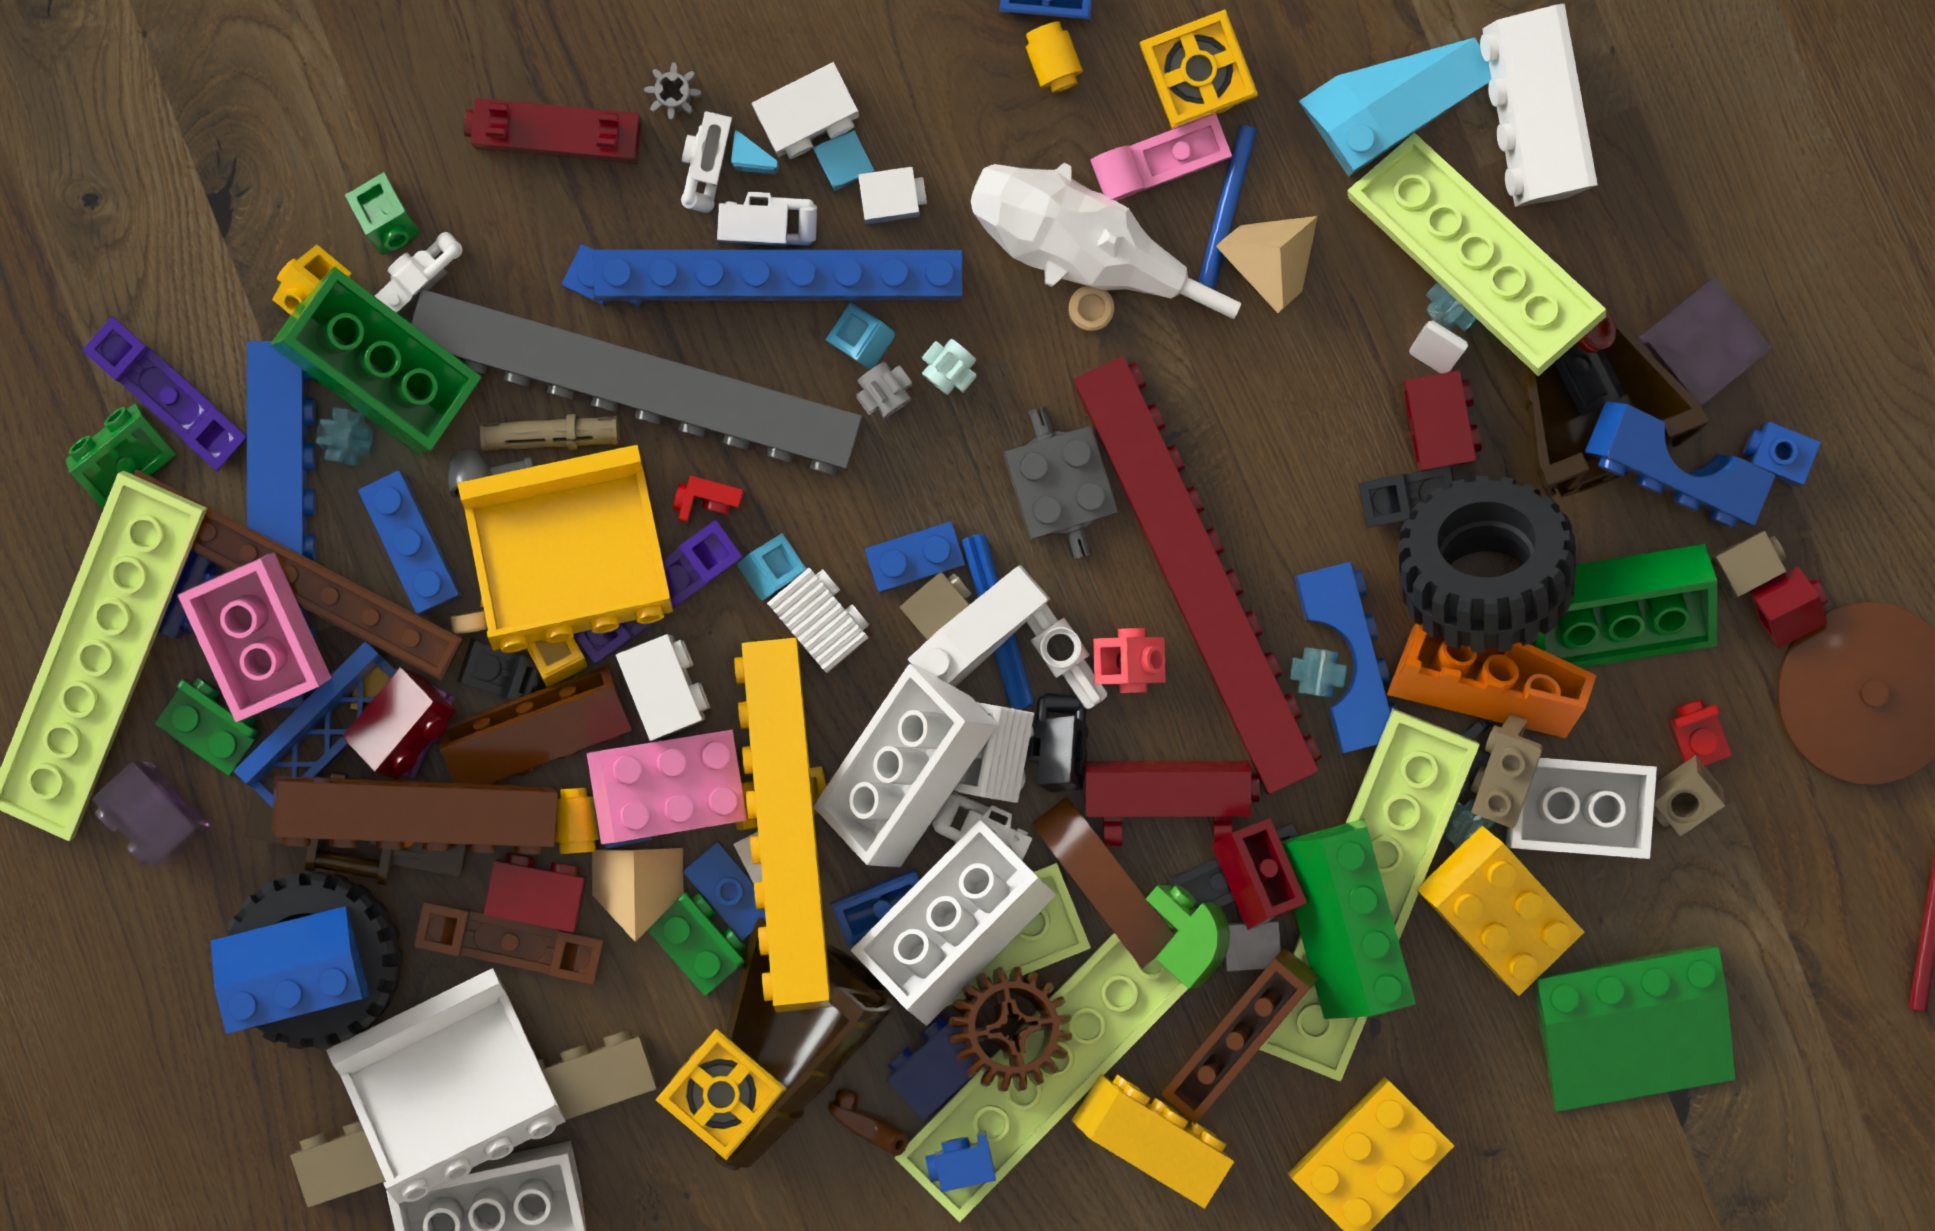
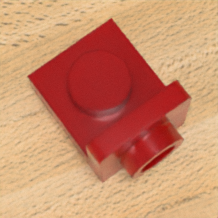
M690 476L687 485L679 484L673 510L680 511L679 521L690 524L696 499L699 498L704 500L702 508L728 515L730 507L741 509L745 491Z
M1699 699L1677 707L1679 716L1668 719L1683 763L1695 755L1704 765L1732 756L1717 716L1720 713L1717 704L1705 706L1703 699Z

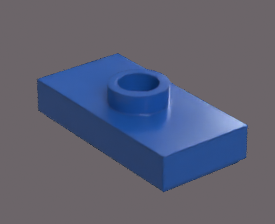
M719 841L683 870L684 874L741 941L752 933L759 917L766 919L765 909H756L752 880Z

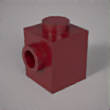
M1799 566L1750 591L1757 619L1778 649L1827 624L1823 605L1828 603L1826 594L1820 583L1816 579L1809 581Z

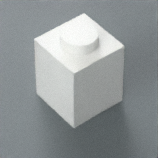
M913 167L858 174L866 225L920 217L918 205L927 204L924 179L923 177L914 178Z

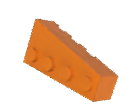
M1415 623L1411 629L1387 695L1500 723H1505L1509 715L1512 714L1528 720L1525 729L1566 739L1586 709L1597 675L1530 644L1522 646L1521 642L1512 645V650L1498 652L1497 648H1485V653L1472 652L1471 647L1464 645L1457 649L1446 645L1445 638L1440 636L1436 640L1424 632L1423 623L1421 625Z

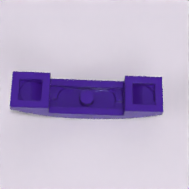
M112 316L82 349L87 356L114 380L120 382L216 471H219L247 440V435L224 413L115 317Z
M714 520L663 559L673 610L743 557L717 520ZM634 620L620 623L617 629L607 633H593L592 630L573 634L593 663L597 664L656 622L641 624Z

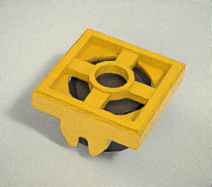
M1226 10L1219 11L1139 43L1172 129L1215 113H1223L1234 105L1258 96Z
M716 1028L691 1055L685 1065L679 1069L671 1082L656 1098V1101L727 1160L787 1088Z

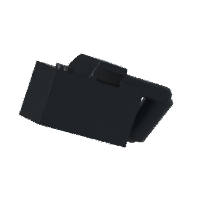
M1046 693L1037 702L1035 736L1029 739L1028 759L1039 765L1037 785L1050 793L1083 790L1084 765L1087 760V708L1074 695ZM1048 712L1075 714V716L1048 719Z

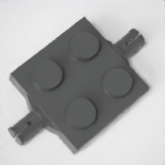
M1047 406L1040 407L1038 411L1037 409L1031 410L1028 414L1030 415L1036 438L1025 446L1003 453L1029 539L1032 540L1048 534H1067L1074 560L1091 555L1092 552L1084 528L1097 519L1118 513L1092 427L1090 425L1071 432H1054L1047 412Z

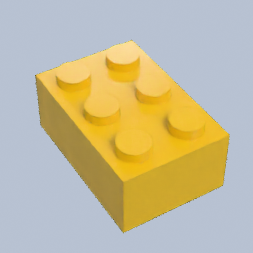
M1483 826L1475 831L1416 889L1496 977L1518 996L1585 933L1508 847Z
M1100 1074L1072 1118L1075 1125L1092 1141L1205 1209L1234 1163L1223 1152L1227 1144L1215 1137L1216 1135L1199 1123L1195 1124L1192 1121L1190 1126L1187 1127L1186 1125L1189 1121L1179 1115L1178 1111L1158 1098H1154L1153 1102L1149 1104L1150 1097L1140 1091L1141 1089L1122 1076L1117 1074L1114 1081Z
M1383 1077L1288 1174L1343 1231H1371L1454 1145L1386 1077Z

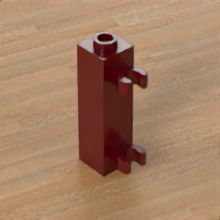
M475 98L474 110L467 109L465 113L464 136L471 137L470 144L475 149L638 164L642 118L639 113Z
M1249 761L1085 762L1086 817H1103V840L1105 846H1122V817L1212 816L1213 844L1232 833V816H1251V802L1260 801L1259 775H1251Z

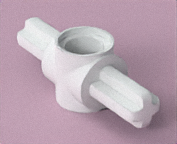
M1046 603L1026 622L1036 636L1030 641L1054 676L1057 678L1063 675L1082 705L1087 709L1092 708L1107 697V691L1102 684H1095L1094 672L1085 660L1090 654L1080 641L1078 635L1073 631L1065 618L1058 621ZM1058 634L1069 637L1073 643V653L1065 661H1056L1047 652L1049 639Z

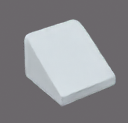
M1432 320L1424 325L1412 344L1409 353L1442 374L1451 371L1468 345L1465 340Z

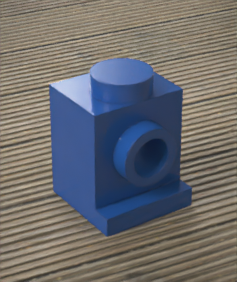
M986 1131L977 1133L978 1142L970 1144L968 1137L955 1138L941 1142L943 1150L926 1155L925 1159L930 1182L939 1181L941 1191L946 1192L996 1181Z

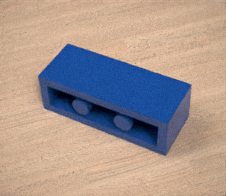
M398 470L358 489L416 614L426 615L463 597L464 594L407 474Z

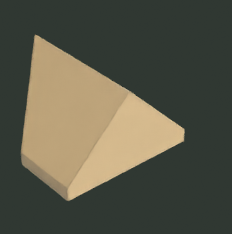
M1318 216L1240 225L1216 247L1271 307L1279 313L1303 291Z
M683 848L596 849V851L592 852V895L635 942L684 894Z

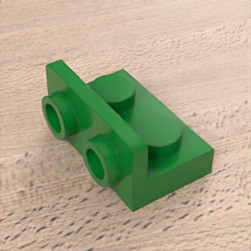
M136 403L128 409L121 407L114 411L105 420V427L92 438L88 435L78 440L68 452L70 456L65 460L69 473L103 510L119 472L126 471L133 475L137 469L150 476L176 455L171 445L148 421L142 409Z
M197 677L194 682L190 679H182L177 685L179 690L159 716L155 725L227 776H232L234 770L241 764L263 733L262 730L254 725L258 718L252 715L235 722L229 707L216 699L221 693L218 689L200 677Z
M686 891L647 931L701 993L706 996L745 962V956L742 952L747 947L730 927L723 932L712 920V917L717 912L700 893L692 897Z

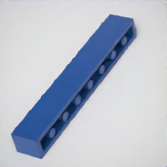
M593 250L594 301H959L962 297V250Z
M247 341V527L316 561L315 534H309V516H315L317 508L315 489H309V471H315L317 461L315 443H309V425H315L316 400L315 398H309V379L315 378L271 347L272 341ZM300 607L317 645L316 626H309V611ZM317 688L271 708H298Z

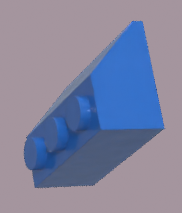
M347 906L211 940L214 989L226 1034L361 1000L370 996Z

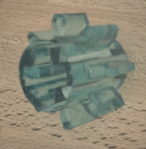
M1438 282L1426 294L1432 300L1427 307L1428 314L1436 323L1449 331H1452L1457 325L1463 331H1466L1477 319Z
M335 407L332 412L333 417L320 420L316 443L326 451L324 455L325 460L357 465V456L369 454L370 452L369 449L373 442V429L364 422L365 415L362 413Z
M1304 647L1303 659L1292 658L1289 679L1299 681L1298 693L1332 698L1333 686L1344 687L1347 666L1337 664L1338 652Z
M1472 798L1464 806L1458 800L1456 801L1443 836L1456 849L1468 840L1481 826L1489 830L1496 823L1471 813L1475 802Z

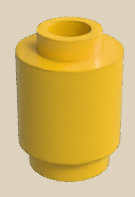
M1057 21L1028 32L1026 37L1029 44L1025 48L1040 87H1050L1052 93H1057L1078 84L1076 76L1081 74L1083 69L1068 30L1063 31L1060 22Z
M587 788L560 789V799H557L555 843H559L560 854L596 851V840L600 839L594 797L588 796Z

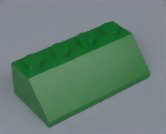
M333 267L296 307L270 344L271 347L416 454L433 449L482 378L336 267Z
M1705 544L1576 564L1575 592L1571 597V606L1565 616L1560 619L1558 618V624L1545 635L1541 632L1538 633V639L1531 643L1532 646L1580 668L1716 647L1717 578Z
M1365 819L1281 841L1307 901L1305 905L1294 910L1310 969L1320 976L1314 984L1324 1019L1368 1017L1415 1005V998Z

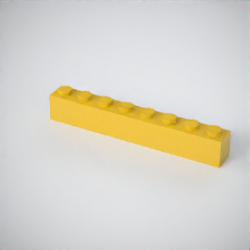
M796 638L741 643L743 657L734 658L737 685L745 684L746 701L738 702L741 729H749L750 746L742 747L744 772L745 774L753 773L754 791L746 792L748 818H757L758 836L750 837L752 863L761 864L762 881L754 882L756 909H765L766 927L758 928L760 954L769 955L770 973H762L764 1000H773L776 1013L828 1008L832 1006L829 1003L831 995L799 646Z

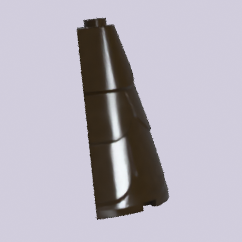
M1554 253L1547 254L1606 309V317L1593 328V331L1626 393L1613 402L1628 404L1664 421L1666 447L1670 443H1672L1673 447H1678L1706 426L1709 419L1702 410L1701 404L1652 356V352L1609 312L1610 307ZM1520 360L1525 410L1529 412L1536 472L1541 479L1545 494L1552 497L1557 494L1555 489H1558L1561 497L1569 496L1622 477L1599 468L1600 459L1585 452L1603 407L1581 416L1554 363L1537 376Z
M761 917L758 918L754 930L750 934L736 1001L732 1006L726 1037L787 1089L727 1160L704 1142L716 1154L715 1160L731 1170H739L740 1167H751L804 1115V1108L833 1081L834 1075L876 1031L880 1023L890 1013L894 998L889 990L869 969L846 953L829 945L826 951L831 995L829 1003L832 1007L776 1013L773 1000H764L762 973H770L769 955L760 954L758 928L766 927V919Z

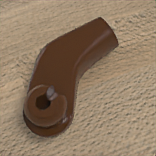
M839 1089L836 1092L835 1101L829 1102L828 1109L830 1114L839 1123L861 1138L893 1155H901L907 1147L908 1137L884 1117L856 1108L860 1102L858 1093L848 1089Z

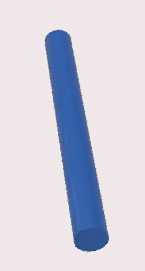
M1239 125L1198 280L1199 283L1215 290L1224 257L1223 253L1216 246L1230 234L1257 132L1256 128L1246 125Z

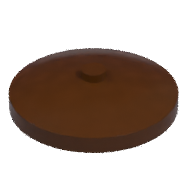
M1853 603L1825 612L1827 624L1792 641L1783 656L1778 670L1776 705L1781 725L1788 740L1810 765L1822 773L1844 782L1870 785L1885 784L1906 778L1918 772L1935 758V629L1916 614L1904 608L1885 603Z

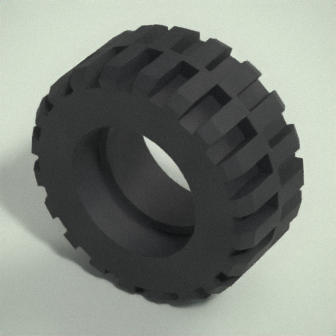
M1476 476L1475 481L1467 483L1464 482V479L1451 482L1449 489L1443 491L1441 488H1438L1426 496V503L1420 501L1409 513V519L1402 525L1400 542L1398 543L1399 581L1402 602L1407 606V612L1412 620L1418 625L1423 623L1424 632L1436 640L1440 636L1445 638V644L1457 649H1460L1461 645L1469 646L1472 652L1485 653V648H1497L1498 652L1512 650V645L1520 642L1522 646L1536 641L1539 632L1544 635L1550 632L1558 624V618L1560 619L1565 616L1571 606V597L1574 595L1576 583L1575 535L1572 533V524L1568 516L1562 511L1560 512V506L1551 497L1546 495L1542 498L1541 491L1527 483L1522 487L1516 485L1515 479L1502 477L1501 481L1489 480V476ZM1481 551L1505 553L1524 563L1518 569L1496 577L1471 576L1451 566L1457 559Z
M305 872L289 875L271 881L262 886L255 894L249 895L240 905L242 908L238 914L231 917L226 928L229 931L228 936L344 906L348 907L370 996L361 1000L255 1026L263 1032V1038L273 1043L280 1041L288 1044L289 1048L296 1049L329 1047L364 1031L373 1024V1021L379 1015L383 1014L390 1004L389 999L392 993L397 990L401 978L398 976L399 965L403 964L402 950L398 949L397 938L400 935L396 924L392 925L387 916L389 910L382 901L377 902L370 895L372 891L362 884L348 881V877L342 875L324 874L322 872Z

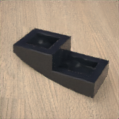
M1452 466L1358 483L1367 528L1409 519V513L1420 501L1426 503L1427 495L1438 488H1441L1443 491L1449 489V484L1455 481Z
M471 638L457 682L510 700L547 688L531 657L515 652L504 653L501 649L493 651L491 644Z

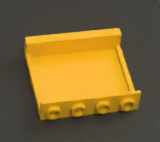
M638 445L457 483L460 499L465 509L488 627V631H486L493 651L501 649L504 653L518 652L526 649L529 646L528 643L545 639L548 643H560L574 637L573 633L592 630L593 633H607L617 629L620 623L634 620L641 624L653 623L663 619L664 614L673 612Z

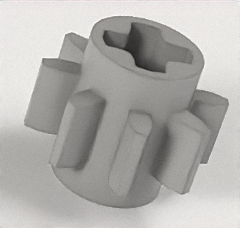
M673 62L668 73L662 75L660 71L653 70L657 80L655 87H644L645 94L656 96L658 99L650 108L653 114L664 108L668 111L670 122H674L676 112L682 110L692 116L694 113L689 105L691 98L697 99L702 97L700 90L690 89L689 84L696 77L695 73L691 71L683 77L678 74V67ZM670 83L673 87H677L682 84L680 92L683 97L677 102L672 97L664 101L663 99L666 97L665 85Z
M882 362L858 379V383L863 390L857 394V399L868 415L878 410L885 419L911 401V397L906 390L912 386L913 382L901 365L891 370L886 362Z

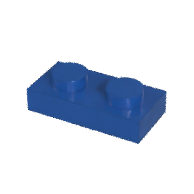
M951 521L865 548L878 593L965 565Z

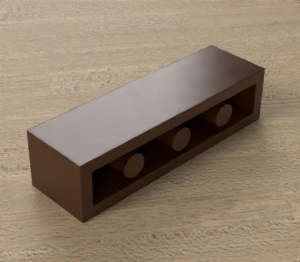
M606 665L447 724L443 733L438 736L440 751L454 783L493 784L495 781L514 774H527L538 765L554 759L570 758L581 749L594 744L613 742L624 733L632 731L626 705L610 667Z
M1284 947L1162 1091L1161 1095L1196 1124L1320 976Z

